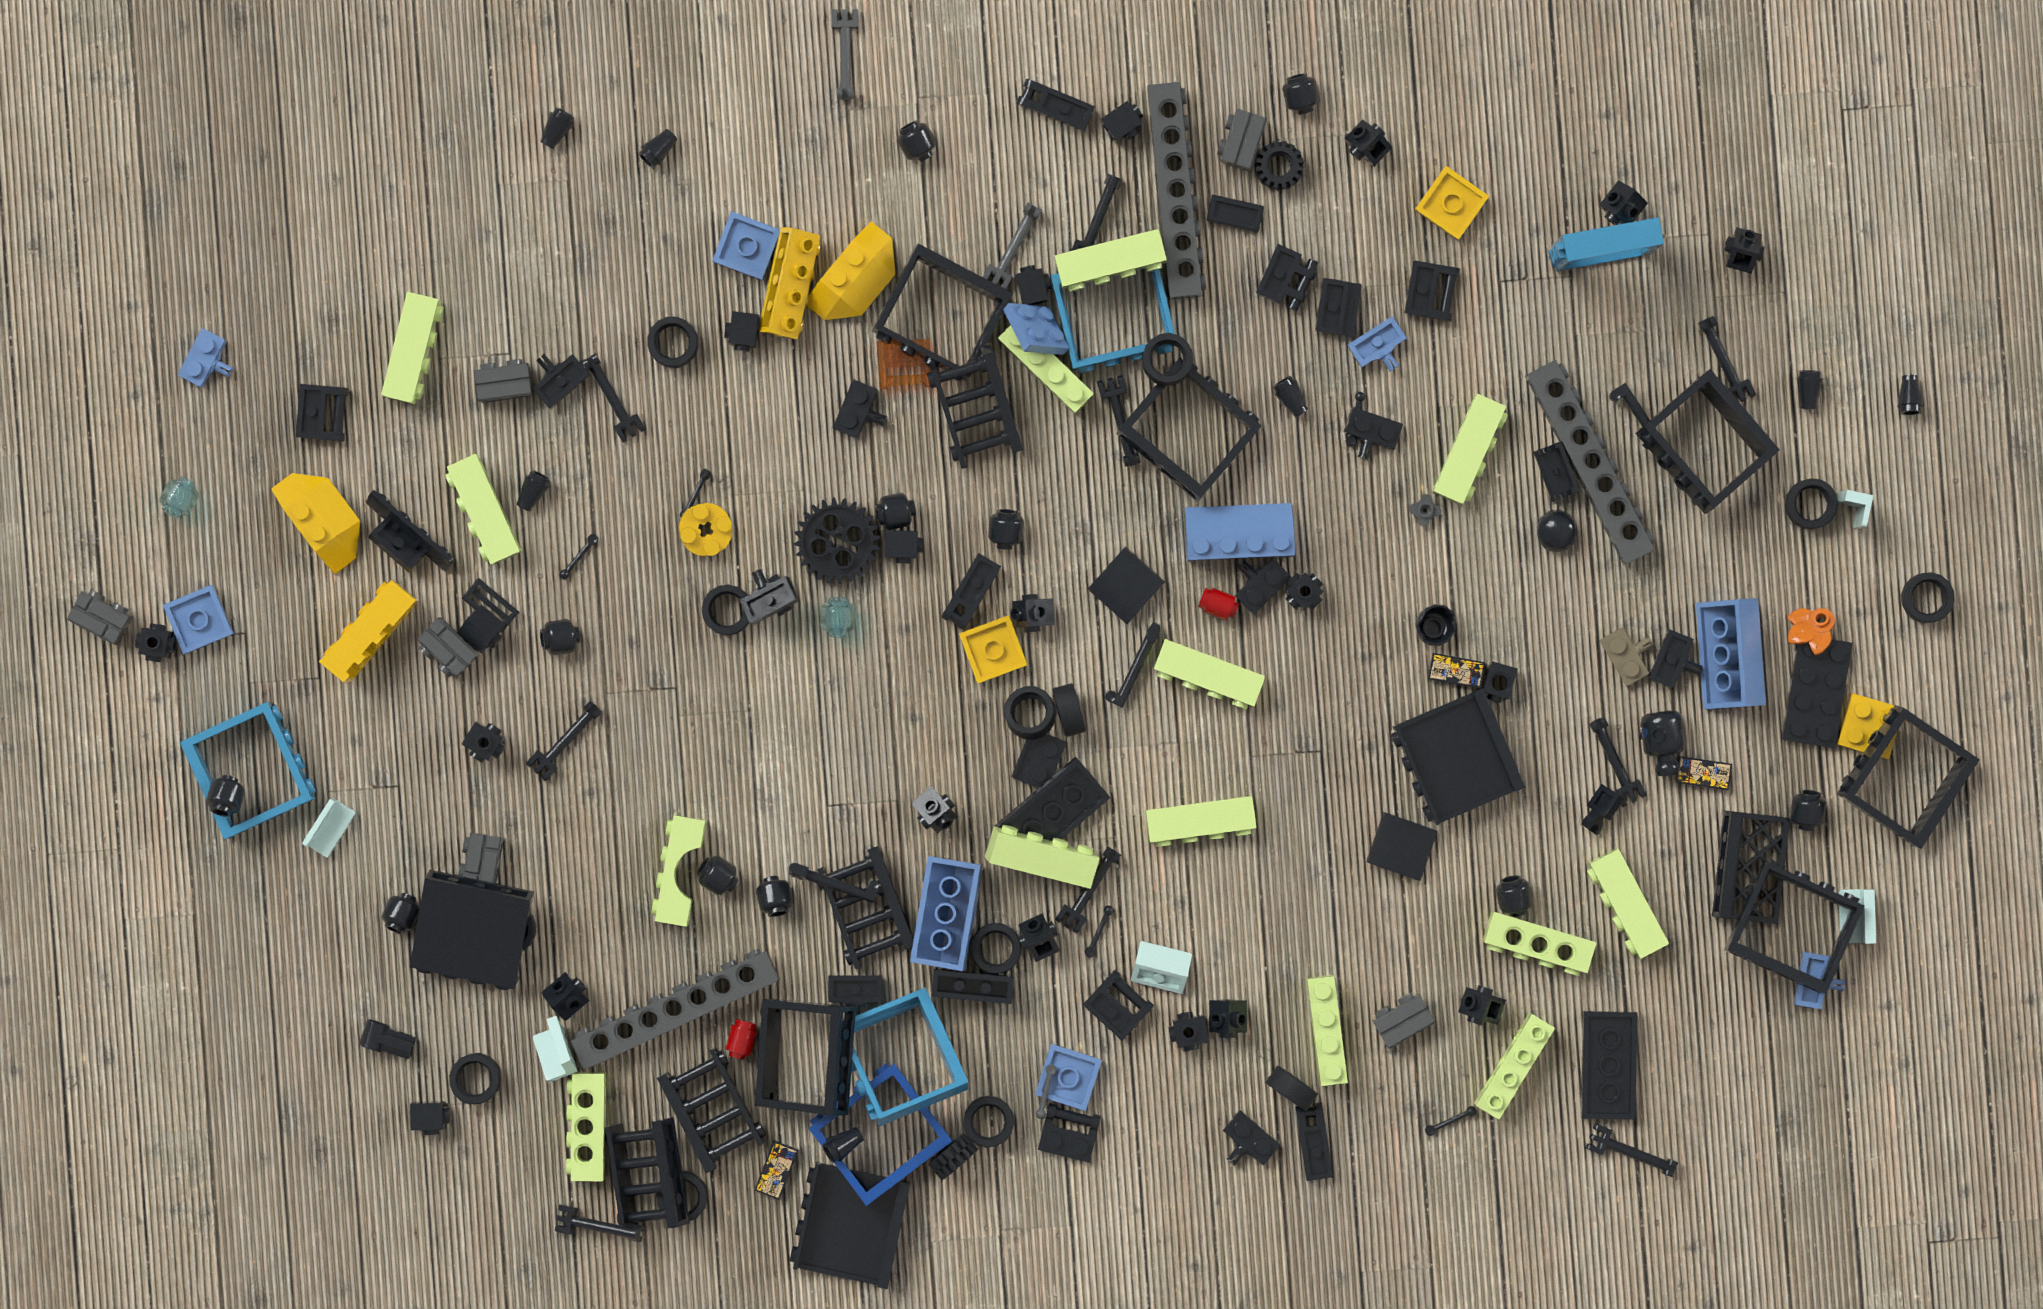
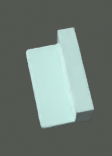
M1851 490L1838 492V503L1857 507L1853 528L1861 529L1867 527L1873 495Z
M335 798L330 799L302 842V845L311 847L326 858H329L357 812Z
M1873 889L1839 890L1838 894L1844 896L1845 892L1859 898L1858 903L1865 905L1849 943H1876L1875 891ZM1839 906V934L1850 911Z
M1141 941L1131 981L1183 994L1192 954Z
M557 1016L546 1019L549 1030L533 1036L547 1082H552L578 1072L564 1027Z

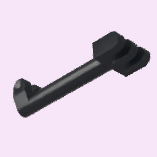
M1109 173L1107 174L1104 181L1106 186L1084 241L1075 239L1071 251L1094 245L1116 188H1120L1123 179Z
M1711 316L1699 322L1698 325L1702 333H1705L1731 386L1728 390L1733 395L1737 394L1741 403L1746 401L1743 393L1744 389L1747 390L1750 398L1756 396L1749 378L1740 382L1714 329L1718 325L1715 317Z
M595 353L591 357L582 360L586 370H591L620 423L613 427L622 443L627 441L623 430L627 429L631 437L637 435L632 425L637 424V428L641 432L645 431L646 429L637 413L631 417L627 414L599 365L601 361Z
M1123 375L1117 376L1119 387L1114 386L1112 377L1108 378V390H1104L1102 380L1097 381L1101 400L1110 399L1117 429L1126 421L1120 398L1121 394L1127 393ZM1120 437L1125 455L1123 456L1125 467L1140 464L1139 454L1135 453L1134 448Z
M1626 382L1610 392L1609 399L1615 402L1621 398L1624 399L1642 427L1650 421Z
M1154 622L1150 625L1119 692L1107 691L1105 695L1107 701L1122 708L1124 707L1160 632V625Z
M589 701L584 706L585 712L545 755L537 750L526 762V765L529 767L536 760L540 762L533 770L536 774L540 773L544 767L548 769L541 777L544 781H547L558 769L552 762L593 718L596 719L602 713V710L592 701Z
M1603 716L1590 722L1589 725L1593 733H1596L1621 785L1614 792L1623 798V795L1628 794L1632 803L1637 801L1633 792L1636 789L1641 798L1646 797V792L1640 780L1630 781L1605 727H1608L1605 717ZM1625 798L1621 804L1622 808L1627 806V801Z
M1107 846L1102 854L1104 857L1096 869L1091 889L1084 887L1073 907L1070 908L1064 904L1055 918L1057 922H1060L1064 918V914L1068 915L1069 918L1064 924L1067 928L1070 927L1073 920H1076L1078 923L1073 929V932L1078 934L1087 920L1085 916L1081 915V912L1112 863L1116 864L1121 856L1120 853Z
M791 863L789 866V875L802 881L808 880L874 903L879 889V883L876 880L870 881L866 890L809 870V867L798 863Z
M1594 1123L1593 1129L1602 1132V1135L1600 1137L1590 1133L1589 1138L1597 1141L1598 1145L1596 1147L1593 1144L1587 1143L1586 1149L1603 1155L1605 1149L1608 1148L1661 1169L1662 1173L1667 1176H1674L1675 1168H1677L1679 1162L1669 1158L1667 1160L1614 1140L1610 1138L1613 1130Z
M563 1204L558 1206V1210L567 1212V1216L557 1215L556 1221L565 1222V1227L555 1225L556 1232L574 1234L575 1227L626 1237L631 1241L642 1242L640 1231L644 1230V1225L631 1224L627 1227L577 1216L578 1207Z

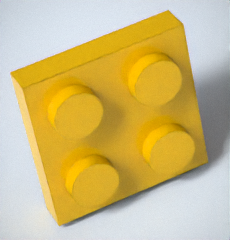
M1445 166L1417 205L1415 211L1456 240H1459L1489 195Z
M1009 615L959 633L977 684L1027 666Z
M1851 693L1836 744L1864 753L1869 745L1868 740L1871 734L1879 730L1884 722L1883 716L1888 714L1894 705ZM1896 734L1880 758L1889 760Z

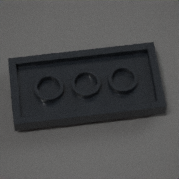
M1832 639L1826 650L1819 655H1814L1809 642L1796 645L1781 740L1836 748L1852 650L1851 642Z
M1075 756L994 826L1002 828L1003 825H1008L1018 829V833L1026 835L1029 831L1043 835V839L1053 841V838L1063 839L1111 797Z
M1583 1011L1582 1119L1635 1120L1637 1012Z

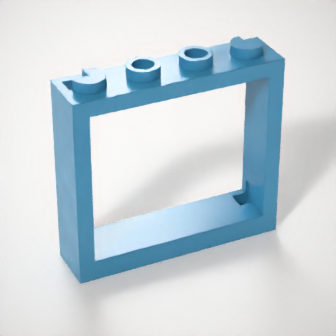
M1657 217L1562 235L1551 245L1552 248L1548 251L1551 266H1555L1557 272L1652 254L1664 244L1660 220Z
M1160 270L1151 271L1165 333L1175 334ZM1059 274L1051 275L1073 370L1078 369L1079 373H1086L1095 370L1094 365L1104 363L1105 367H1111L1121 364L1120 359L1130 357L1131 361L1142 359L1147 344L1079 360ZM1163 344L1157 347L1155 351H1157V355L1173 351L1172 347L1174 345Z
M272 702L263 703L180 742L205 799H207L213 778L197 744L264 713L301 793V796L235 826L230 817H223L212 813L224 839L232 838L316 799L313 794L316 792L314 783L310 777L306 779L302 770L305 768V763L299 753L295 754L291 746L294 744V739L288 729L284 730L280 722L283 719L282 713L277 705L273 706Z
M926 987L855 1016L854 1033L919 1007L953 1082L883 1112L853 1046L851 1072H855L858 1081H855V1085L860 1096H866L869 1103L866 1105V1110L871 1120L876 1119L878 1126L968 1090L966 1075Z

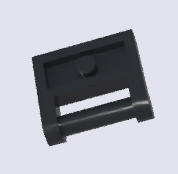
M1413 260L1404 314L1451 322L1453 313H1450L1456 277H1459L1460 268ZM1438 274H1443L1446 277L1440 311L1433 310Z
M300 384L296 437L344 442L345 398L349 394V388ZM327 395H335L332 432L324 431Z
M1114 969L1082 1005L1122 1041L1153 1008L1154 1004L1149 1000L1145 1001L1119 977L1121 974ZM1111 985L1116 987L1139 1009L1135 1015L1107 991Z
M1049 1103L1038 1150L1090 1163L1101 1115H1085L1057 1108L1056 1104ZM1057 1118L1089 1126V1132L1087 1134L1052 1125L1053 1119Z

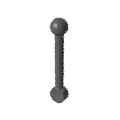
M1049 1064L1046 1067L1047 1077L1040 1107L1035 1113L1038 1119H1044L1046 1116L1044 1109L1052 1075L1056 1073V1067L1053 1064Z

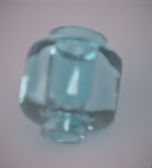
M180 477L179 480H169L159 499L160 504L163 506L162 510L166 514L181 519L182 516L190 515L199 498V493L194 488L195 483L185 477Z
M828 598V602L821 606V628L829 632L830 637H845V633L851 632L855 628V606L849 602L848 598Z

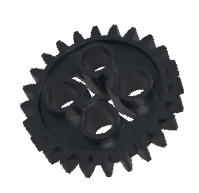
M835 497L832 498V503L829 506L825 500H822L821 509H818L813 504L812 509L814 513L812 515L804 512L808 520L806 522L798 521L803 530L794 532L795 535L801 537V540L794 542V545L801 547L802 550L796 553V556H804L806 558L802 561L801 566L810 564L809 574L814 573L816 570L818 571V580L827 575L829 584H831L834 577H837L838 583L842 584L843 577L847 576L848 580L853 582V573L862 577L863 575L860 570L862 567L868 570L871 569L867 563L868 559L872 561L877 560L871 553L872 551L880 550V547L873 545V541H877L881 537L872 533L878 529V525H869L874 517L868 516L865 518L863 515L866 512V508L864 507L857 511V502L855 501L849 507L847 506L846 498L842 500L841 505L837 504ZM835 516L839 522L838 527L831 531L825 529L823 524L825 518ZM853 527L862 530L863 536L858 542H851L848 539V531ZM820 529L834 537L842 534L841 539L859 548V552L855 553L841 545L833 548L831 540L816 534L815 531ZM816 540H824L826 542L827 549L825 553L817 555L812 551V545ZM842 551H846L851 555V561L846 566H839L836 562L837 554Z

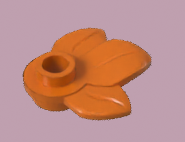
M1801 608L1793 611L1788 616V620L1793 624L1788 633L1789 644L1809 642L1814 655L1821 654L1830 645L1832 640L1830 631L1835 626V617L1830 610L1819 608L1812 611ZM1818 618H1826V621L1823 623L1817 622Z

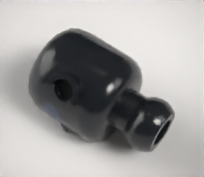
M1674 710L1645 714L1641 719V733L1639 735V739L1643 741L1644 753L1647 756H1656L1655 772L1658 776L1679 774L1680 764L1676 760L1675 754L1682 752L1686 745L1681 714Z

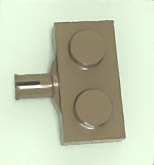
M1621 627L1599 641L1627 687L1650 674L1643 663L1641 653L1655 646L1652 641L1643 646L1652 640L1650 636L1635 644L1629 639L1624 628Z

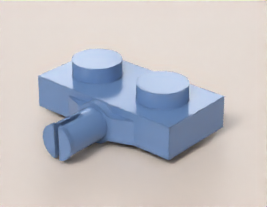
M1391 316L1347 346L1361 368L1373 360L1382 359L1390 372L1399 366L1390 352L1407 337L1394 317Z
M201 328L177 375L201 388L204 387L209 376L215 371L230 377L231 373L222 368L233 372V367L220 361L221 352L227 340Z
M1802 951L1799 970L1820 979L1830 956ZM1833 979L1829 989L1843 992L1845 987L1834 984L1845 985V980ZM1797 983L1793 1004L1822 1009L1825 994H1820Z

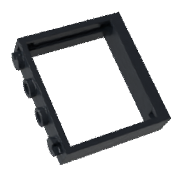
M918 243L913 249L872 332L877 334L876 338L886 344L893 342L900 346L899 350L911 357H914L916 354L923 358V363L929 367V363L932 362L935 363L936 369L940 367L948 370L958 367V365L884 327L917 261H920L997 302L966 364L977 361L978 357L982 355L980 348L987 345L1004 312L1003 309L1007 306L1013 293ZM971 374L955 378L954 380L961 382L962 379L967 381Z
M1179 357L1165 375H1172L1178 372L1182 367L1183 359ZM1193 363L1187 377L1249 428L1202 485L1132 427L1166 386L1157 384L1118 429L1116 434L1198 502L1261 428V425L1258 423L1259 418L1249 410L1246 412L1238 406L1239 402L1229 393L1224 395L1217 389L1219 385L1209 376L1204 378L1197 372L1198 367Z
M1711 369L1696 379L1635 433L1644 443L1642 446L1650 450L1656 457L1658 465L1669 472L1674 478L1676 486L1685 491L1691 498L1692 504L1694 506L1697 505L1704 514L1718 506L1780 450ZM1699 389L1758 457L1715 496L1712 495L1655 428Z
M1894 705L1890 712L1883 716L1884 722L1879 730L1871 734L1868 740L1869 745L1864 753H1860L1853 763L1855 767L1851 773L1841 780L1843 783L1837 795L1910 845L1922 849L1980 759L1904 707ZM1904 720L1959 756L1910 832L1856 796V793Z
M1772 859L1770 863L1762 862L1724 951L1820 994H1827L1865 905L1858 903L1859 898L1845 892L1844 896L1834 892L1835 887L1820 881L1818 885L1809 881L1811 876L1796 870L1793 874L1784 870L1786 865ZM1768 874L1850 910L1820 979L1738 943Z
M762 999L760 1034L758 1038L759 1052L756 1065L755 1106L831 1116L848 1115L856 1007L785 999ZM782 1009L831 1015L824 1105L776 1099Z

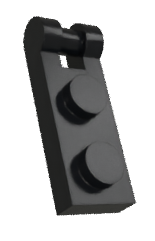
M1025 80L1023 85L1025 89L1022 96L1018 97L1017 105L1085 132L1095 106L1033 80ZM1035 92L1042 94L1039 103L1032 101Z
M978 553L941 618L947 622L948 620L958 624L957 627L964 631L1002 566ZM958 603L967 608L964 615L955 611Z
M1322 1102L1314 1103V1106L1309 1107L1307 1111L1299 1106H1295L1306 1181L1332 1178L1333 1172ZM1316 1117L1317 1125L1307 1126L1305 1118Z

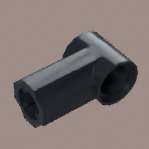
M367 1019L359 1045L377 1052L385 1051L409 1059L417 1037L391 1029L389 1025Z

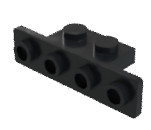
M375 490L370 492L366 504L384 520L370 533L368 538L408 573L425 555L446 572L454 560L450 552L445 547L437 545L427 531L414 525L406 513L398 511L392 506L385 495L377 493Z

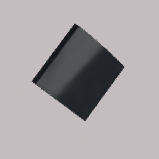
M1125 546L1090 585L1088 590L1128 624L1165 581Z
M1383 812L1366 862L1421 881L1438 831Z

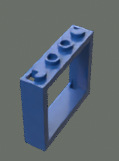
M885 1063L874 1072L877 1077L870 1081L872 1088L875 1089L893 1075L911 1100L919 1097L895 1064L889 1066ZM856 1086L852 1088L855 1093L849 1098V1108L864 1097L860 1096ZM927 1107L919 1111L939 1138L868 1192L863 1189L843 1161L837 1160L834 1162L866 1206L952 1141ZM818 1114L810 1120L812 1126L808 1129L821 1146L826 1142V1138L820 1129L839 1115Z

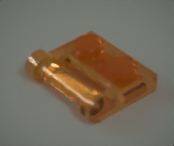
M930 339L911 340L931 351ZM881 341L877 342L879 390L887 389L888 386L925 385V387H930L926 373L931 372V369L923 363V358L916 354L914 357L904 354L899 350L900 346L893 342L890 344ZM924 366V374L887 376L886 368Z

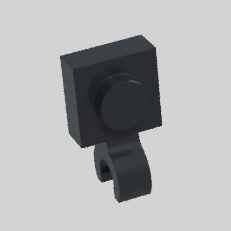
M1601 784L1587 804L1591 811L1583 819L1581 825L1595 835H1598L1603 827V819L1606 818L1610 821L1624 801V798Z

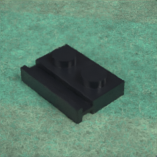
M1329 278L1322 279L1315 325L1316 332L1354 337L1362 284Z
M1048 734L1035 740L1026 739L1011 777L1039 788L1054 775L1067 742Z

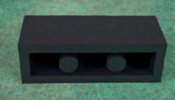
M934 968L931 997L1012 1004L1014 976Z

